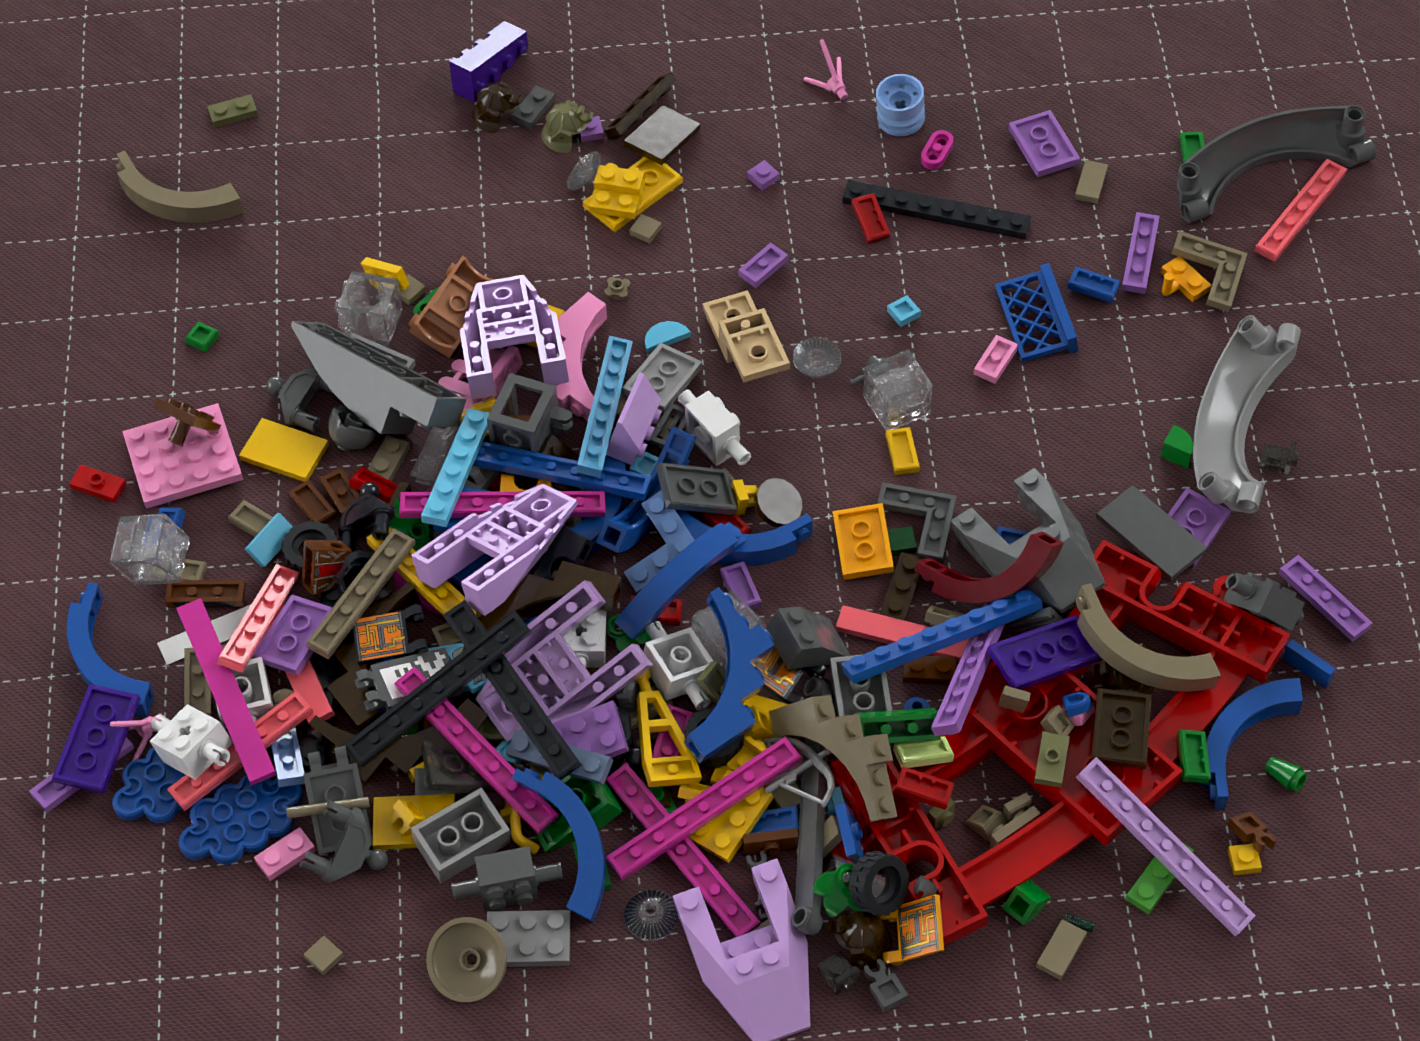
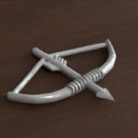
M784 737L765 739L764 744L769 748ZM786 737L792 746L802 751L808 761L794 770L788 769L775 778V782L765 788V792L770 793L778 787H782L815 801L825 808L834 792L835 783L829 765L823 758L832 752L826 748L817 754L811 746L801 740ZM814 765L820 773L824 774L828 790L823 800L789 785L797 780L798 774Z

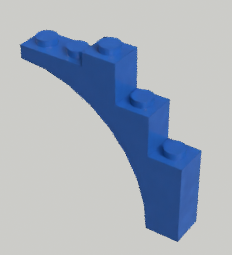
M719 587L710 592L706 602L715 615L724 637L727 656L726 678L716 707L707 719L687 736L684 742L700 764L752 729L756 722L754 720L755 716L752 710L742 703L760 692L765 684L762 672L752 665L768 655L774 647L773 638L769 631L762 629L759 624L750 629L746 617L736 611L731 597L727 593H723Z

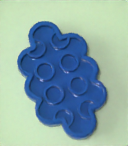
M152 747L145 759H136L125 766L122 773L125 786L115 793L112 801L116 815L126 821L136 820L144 815L151 822L157 824L171 821L177 812L183 809L167 789L184 777L185 774L164 763L154 747ZM225 781L218 785L216 788H214L207 795L214 794L218 788L225 784Z
M246 774L241 778L238 785H222L217 789L213 798L201 799L192 806L189 815L192 825L182 831L179 836L178 844L182 854L191 860H201L211 855L217 863L229 865L241 859L245 851L258 852L266 847L269 838L284 836L293 826V818H287L286 808L296 807L301 803L304 794L301 784L278 787L277 778L274 780L268 778L251 786Z

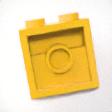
M607 163L605 166L599 165L594 180V191L589 204V212L635 219L645 187V172H642L637 167H629L628 169L618 168L613 163Z

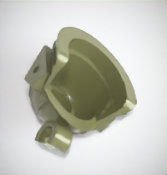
M570 100L555 104L546 115L545 120L547 122L542 129L541 136L544 144L553 151L569 153L572 149V135L582 132L588 123L592 121L594 113L585 114V107L583 105L578 107L577 103Z

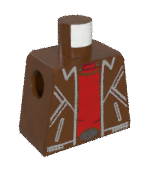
M304 540L302 585L312 595L337 588L339 580L335 575L342 568L346 556L352 553L351 549L342 541Z

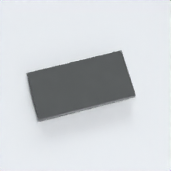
M1134 485L1097 513L1096 519L1144 560L1159 567L1161 574L1170 582L1207 552V547Z

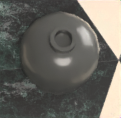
M339 405L337 410L335 407L333 408L328 421V431L331 439L337 444L339 449L346 452L365 449L372 443L377 434L375 429L363 422L345 405Z

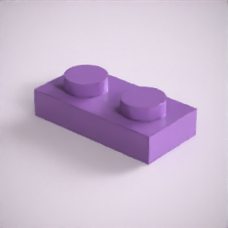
M769 243L738 270V276L757 288L788 261V255L772 243Z

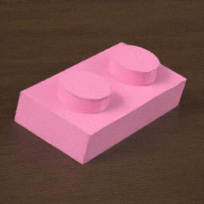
M996 335L975 366L974 375L996 384L1016 353L1018 344Z
M299 827L256 855L254 859L271 881L299 863L302 859H305L303 856L307 850L311 853H314L316 850L315 846Z

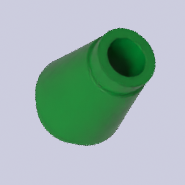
M1271 757L1265 766V771L1269 772L1288 791L1294 790L1297 792L1306 782L1307 773L1303 771V767L1275 757Z

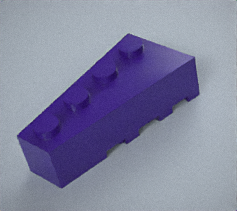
M504 21L488 32L485 40L478 39L475 42L474 48L463 50L460 58L453 57L449 60L453 92L475 103L478 100V92L487 86L488 83L497 82L501 75L508 68L512 67L515 60L526 52L528 48L527 32Z

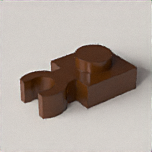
M1251 811L1229 819L1228 827L1244 843L1251 841L1258 853H1263L1265 845L1271 850L1274 849L1276 844L1275 837L1267 833L1268 827Z

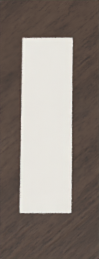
M251 605L211 621L220 643L231 638ZM186 631L157 643L167 665L183 659L184 648H193Z

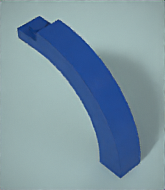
M676 427L671 428L659 459L650 474L652 476V484L645 501L662 490L656 469L658 464L668 463L688 466L690 463L688 457L696 441V436ZM634 499L620 514L613 518L605 519L596 543L617 553L624 552L638 543L654 525L641 505L644 501Z
M608 455L605 456L603 466L626 471L625 462ZM605 493V517H586L570 528L595 542L588 557L602 546L596 543L605 519H610L620 514L625 509L627 497ZM572 560L566 561L569 563L578 564Z
M676 510L694 540L711 529V527L692 517L686 510ZM807 513L782 527L768 532L742 534L747 539L744 545L716 563L733 565L744 561L746 566L772 563L797 553L798 542H804L813 535V520Z
M730 522L725 525L719 523L663 567L627 605L615 622L632 640L644 634L646 627L652 622L654 623L660 614L688 585L717 561L742 547L747 539Z
M88 582L85 592L81 593L80 604L71 602L67 618V638L77 669L88 686L89 684L138 694L141 700L135 716L146 718L149 715L155 696L150 682L135 680L117 673L106 665L94 650L93 631L103 595L98 583Z
M1300 678L1272 681L1255 687L1236 698L1217 718L1207 739L1211 780L1209 783H1200L1201 786H1208V798L1213 799L1214 809H1225L1228 801L1225 762L1226 755L1233 742L1246 729L1262 720L1281 715L1299 714L1303 703Z
M528 768L524 772L516 769L512 776L514 782L550 801L567 819L576 840L578 874L573 893L566 908L594 922L601 905L606 882L605 851L595 821L580 798L557 777L546 771L540 781V775Z

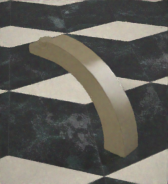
M126 151L117 153L119 161L116 164L117 175L122 190L136 205L155 216L184 223H207L243 214L240 197L231 183L218 188L196 192L166 189L143 177L133 165Z
M1092 584L1081 586L1076 597V605L1081 612L1077 625L1090 646L1109 665L1133 680L1159 689L1189 692L1215 688L1221 675L1211 653L1190 657H1177L1156 653L1136 644L1121 633L1110 621L1100 604Z

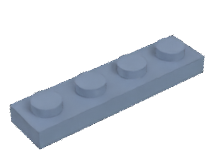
M515 730L506 755L510 758L551 770L528 735L523 731ZM568 745L582 764V766L569 775L604 785L613 759L606 755Z

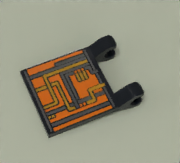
M416 604L401 611L359 618L353 626L358 665L429 651L426 639H418L410 644L408 642L406 622L420 623L424 620L421 605Z
M775 645L768 655L752 665L762 672L764 676L763 681L765 682L763 687L786 704H792L805 699L791 692L804 671L811 678H821L827 671L824 665L788 669Z

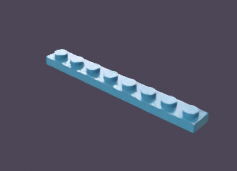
M609 336L576 468L578 473L601 477L633 341Z

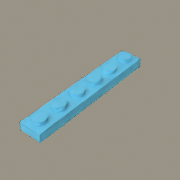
M467 409L421 514V521L423 523L447 527L488 431L487 418L490 414L489 412Z

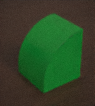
M1174 425L1163 442L1161 457L1188 469L1193 452V441L1185 430Z
M1029 880L1014 888L1003 909L1021 924L1025 925L1039 914L1051 896Z

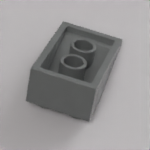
M800 606L779 608L765 628L771 634L773 643L788 669L829 665L830 658L851 656L829 618Z

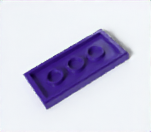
M1077 615L991 644L986 650L1009 686L1019 690L1102 661V658L1090 646L1078 627L1077 621L1079 617Z
M89 684L52 776L54 783L101 794L105 793L130 728L111 727L110 722L133 720L141 700L138 694Z

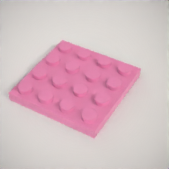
M218 403L197 409L214 416L213 421L221 425L218 434L191 426L183 447L168 441L177 422L175 417H169L122 431L146 509L243 480Z

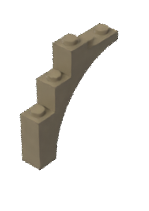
M831 695L810 697L769 711L774 737L790 735L806 737L830 750L845 765L862 794L871 822L898 817L886 767L887 762L893 761L887 734L864 737L859 714L836 717Z

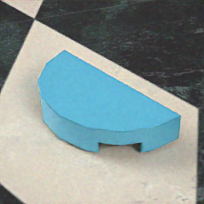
M666 321L658 323L646 333L647 354L653 352L660 343L668 346L691 337V332L686 326L678 322Z

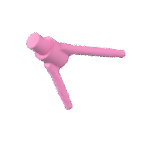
M821 39L822 51L832 77L827 83L804 77L803 80L832 91L834 95H838L840 100H844L848 97V94L845 91L846 87L842 80L841 57H837L836 74L824 40Z
M148 716L142 720L110 722L111 727H130L129 730L135 729L143 738L132 761L140 758L148 740L153 735L152 732L154 730L151 727L153 718L161 722L156 716Z

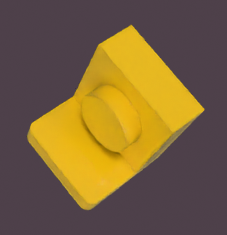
M747 735L744 738V747L727 763V770L735 771L766 750V745L762 741L754 740Z

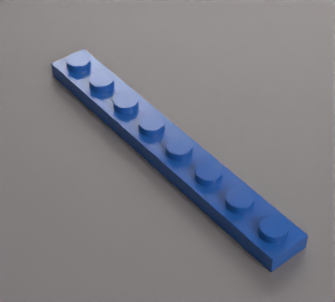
M482 442L473 466L594 491H605L608 494L645 501L652 484V476L603 466L601 477L598 478L576 472L578 464L576 460Z
M1030 589L1019 591L1015 595L996 600L985 607L973 609L967 614L948 619L946 622L934 627L925 628L921 632L909 637H902L894 643L877 647L875 650L861 656H854L850 660L841 663L843 673L853 684L1039 611L1043 609L1042 600Z

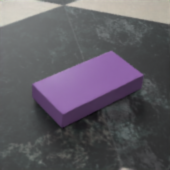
M744 561L720 568L721 577L739 614L762 607V601Z

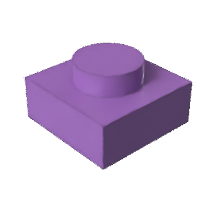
M599 116L593 117L587 127L579 133L581 143L604 139Z
M764 160L747 171V178L763 191L780 179V173Z

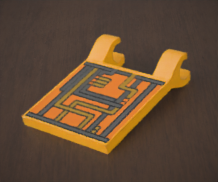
M935 894L902 904L894 913L891 912L890 915L880 916V919L883 921L887 919L889 922L897 921L899 950L883 953V962L886 965L891 963L893 966H899L903 962L944 951L940 895Z

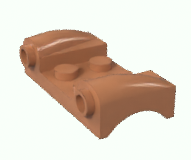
M464 256L460 258L456 265L454 263L450 265L445 273L447 278L420 315L415 313L408 324L411 327L409 333L449 359L461 343L460 329L464 326L466 312H469L470 300L476 283L496 280L479 273Z

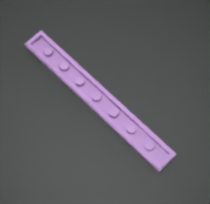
M1097 757L1076 776L1234 936H1237L1256 916Z

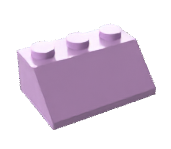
M639 372L617 421L606 455L632 466L637 457H643L647 444L643 442L644 440H650L655 428L651 424H657L662 412L658 410L661 401L660 397L645 374Z

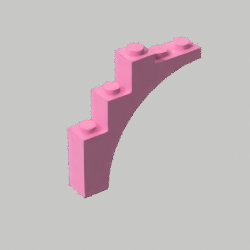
M587 292L557 319L569 382L554 385L557 389L558 407L565 408V410L571 409L573 414L578 417L581 416L586 421L589 419L594 396L590 392L582 374L583 357L595 331L607 319L606 304L590 292Z

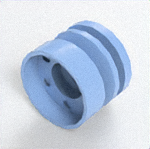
M895 74L886 77L879 83L876 89L878 124L881 129L894 136H908L917 132L925 122L924 87L921 82L910 75Z

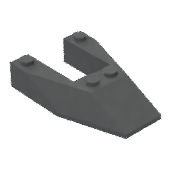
M1033 468L1013 482L1019 502L1042 523L1037 528L1009 545L972 507L950 521L958 543L992 577L1004 572L1018 559L1032 534L1043 531L1063 542L1064 545L1049 570L1034 584L1024 590L1030 589L1042 600V604L1064 613L1076 605V597L1082 585L1091 583L1095 592L1106 585L1081 524L1051 484Z

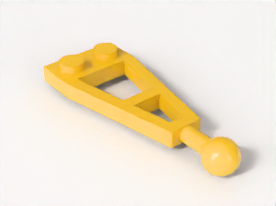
M649 669L635 680L639 683L641 689L636 700L641 761L648 787L699 783L702 776L697 760L684 743L685 737L659 690L652 691L649 683L651 669ZM647 704L654 705L661 719H648ZM668 731L681 756L652 758L650 733Z

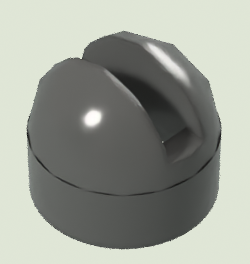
M920 875L914 885L916 896L920 891L924 893L921 899L935 895L939 889L922 875Z

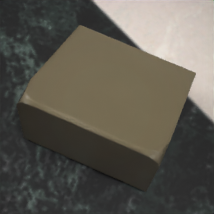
M982 805L966 821V824L982 838L990 842L992 831L1001 824L1005 826L1007 822L1002 812Z

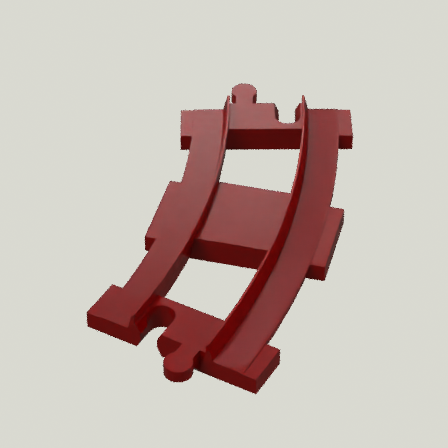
M1103 540L1093 555L1106 586L1098 590L1096 595L1103 610L1115 627L1121 632L1127 622L1131 621L1197 656L1211 653L1221 675L1215 688L1201 691H1179L1150 722L1146 770L1105 765L1149 809L1181 780L1183 770L1174 763L1179 758L1176 735L1179 729L1204 731L1231 699L1247 676L1264 683L1286 648L1290 633L1224 601L1223 599L1228 591V588L1225 586L1228 576L1219 577L1215 581L1212 593H1208L1185 582L1175 592L1171 604L1166 606L1153 605L1147 600V597L1154 592L1161 581L1162 574L1159 567ZM1077 606L1067 616V618L1074 615L1080 617L1081 612L1078 610ZM992 661L986 668L960 733L940 735V737H946L954 754L953 762L910 768L953 782L995 753L1054 806L1011 837L959 868L919 806V801L894 793L902 769L896 755L892 756L893 761L886 763L898 817L873 822L870 821L862 794L845 765L839 759L831 763V772L856 814L857 821L861 827L863 838H860L863 855L867 852L879 851L899 857L905 865L913 861L924 860L935 867L934 871L924 877L939 888L935 894L940 895L944 946L986 926L988 914L983 907L1011 892L1016 886L1030 880L1071 852L1093 835L1106 847L1126 829L1076 778L1091 762L1095 712L1082 726H1074L1068 734L1070 738L1061 788L1034 783L1042 733L1046 732L1040 723L1051 708L1057 705L1063 708L1061 697L1065 695L1084 692L1090 696L1094 710L1096 709L1097 695L1079 680L1092 664L1020 689L1031 693L1028 705L1024 713L998 706L1004 686H1009L994 661ZM843 840L830 851L831 861L839 867L845 863L856 865L855 862L846 856ZM917 879L909 882L907 895L904 898L906 903L921 899L924 894L920 891L917 896L915 895L914 885Z

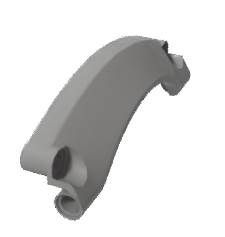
M1252 315L1243 318L1211 374L1197 414L1193 442V461L1197 487L1214 504L1224 503L1232 511L1249 514L1255 513L1259 509L1264 485L1254 479L1247 468L1244 453L1245 438L1250 420L1259 401L1273 381L1291 363L1296 355L1301 330L1295 324L1284 323L1280 325L1277 333L1270 325L1264 327Z

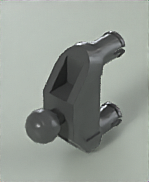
M315 368L292 374L286 383L281 377H271L267 381L266 387L270 394L280 396L285 424L291 427L298 425L311 432H316V428L320 426L321 419L304 411L318 391L323 389L330 393L333 392Z
M329 800L326 806L336 812L324 809L322 816L344 824V833L332 858L327 860L307 850L303 857L313 861V863L302 859L300 867L322 875L323 881L328 883L360 869L364 860L367 861V865L372 870L379 871L384 869L388 863V856L380 849L369 851L372 842L362 810L357 807L349 809Z

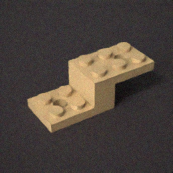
M748 290L703 303V311L727 363L734 361L743 383L790 369V362L765 308L756 309ZM730 315H736L735 317L727 318ZM764 353V355L761 356V357H755V356H754V355H757V354Z

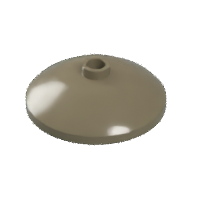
M474 917L456 918L441 926L432 937L427 950V970L434 986L447 998L458 1002L479 1001L493 993L503 980L507 967L506 947L497 930L486 921ZM473 954H475L477 957V962L475 964L471 962V956Z

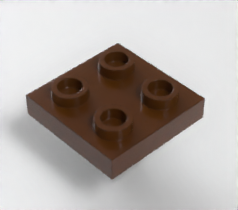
M169 397L167 401L157 398L153 406L175 417L177 422L168 441L182 447L191 426L218 434L221 427L220 424L213 421L214 416L198 411L187 403L179 402Z

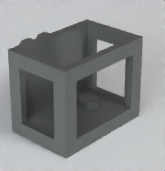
M509 373L487 418L490 443L539 453L547 436L554 435L557 438L560 432L566 434L570 431L572 432L574 427L573 421H571L573 418L572 412L558 407L556 386ZM516 387L542 394L529 422L511 417V415H519ZM507 402L509 403L510 417L502 415Z

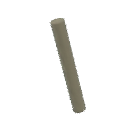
M369 797L333 801L349 809L356 807L359 809L370 808ZM328 802L286 808L288 819L323 814L324 809L332 812L336 811L326 806Z

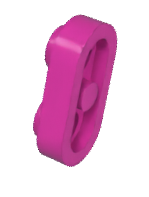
M939 130L931 135L921 153V164L925 168L936 170L942 167L953 148L952 134L948 131Z

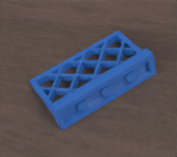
M1049 263L1040 265L1041 271L995 284V289L1014 342L1018 344L1017 350L1021 362L1068 349L1069 354L1079 351L1076 333ZM1039 281L1036 291L1026 287L1029 282ZM1013 288L1017 291L1013 297L1004 295L1002 290ZM1022 292L1032 296L1028 303L1017 300ZM1037 298L1046 301L1043 309L1032 306ZM1013 305L1024 308L1019 316L1009 312ZM1028 311L1039 314L1034 322L1024 318ZM1043 317L1053 320L1049 328L1039 324ZM1020 323L1030 327L1026 335L1016 331ZM1035 329L1045 333L1041 341L1031 337ZM1052 335L1060 338L1061 343L1050 345L1046 341ZM1027 342L1037 345L1034 351L1024 353L1023 350Z

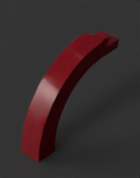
M1043 531L1032 534L1018 559L1008 569L995 577L977 578L963 575L932 558L917 561L914 571L921 574L924 580L933 582L932 592L942 597L965 603L990 602L1013 595L1034 584L1053 565L1064 543Z

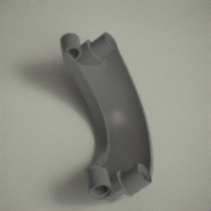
M1356 105L1289 110L1254 119L1218 136L1199 149L1179 167L1176 187L1179 191L1178 203L1184 220L1189 224L1212 216L1219 196L1233 180L1248 170L1266 163L1288 159L1318 161L1329 159L1343 167H1352L1375 159L1377 152L1374 143L1370 139L1364 141L1366 130L1363 127L1366 116L1365 110Z

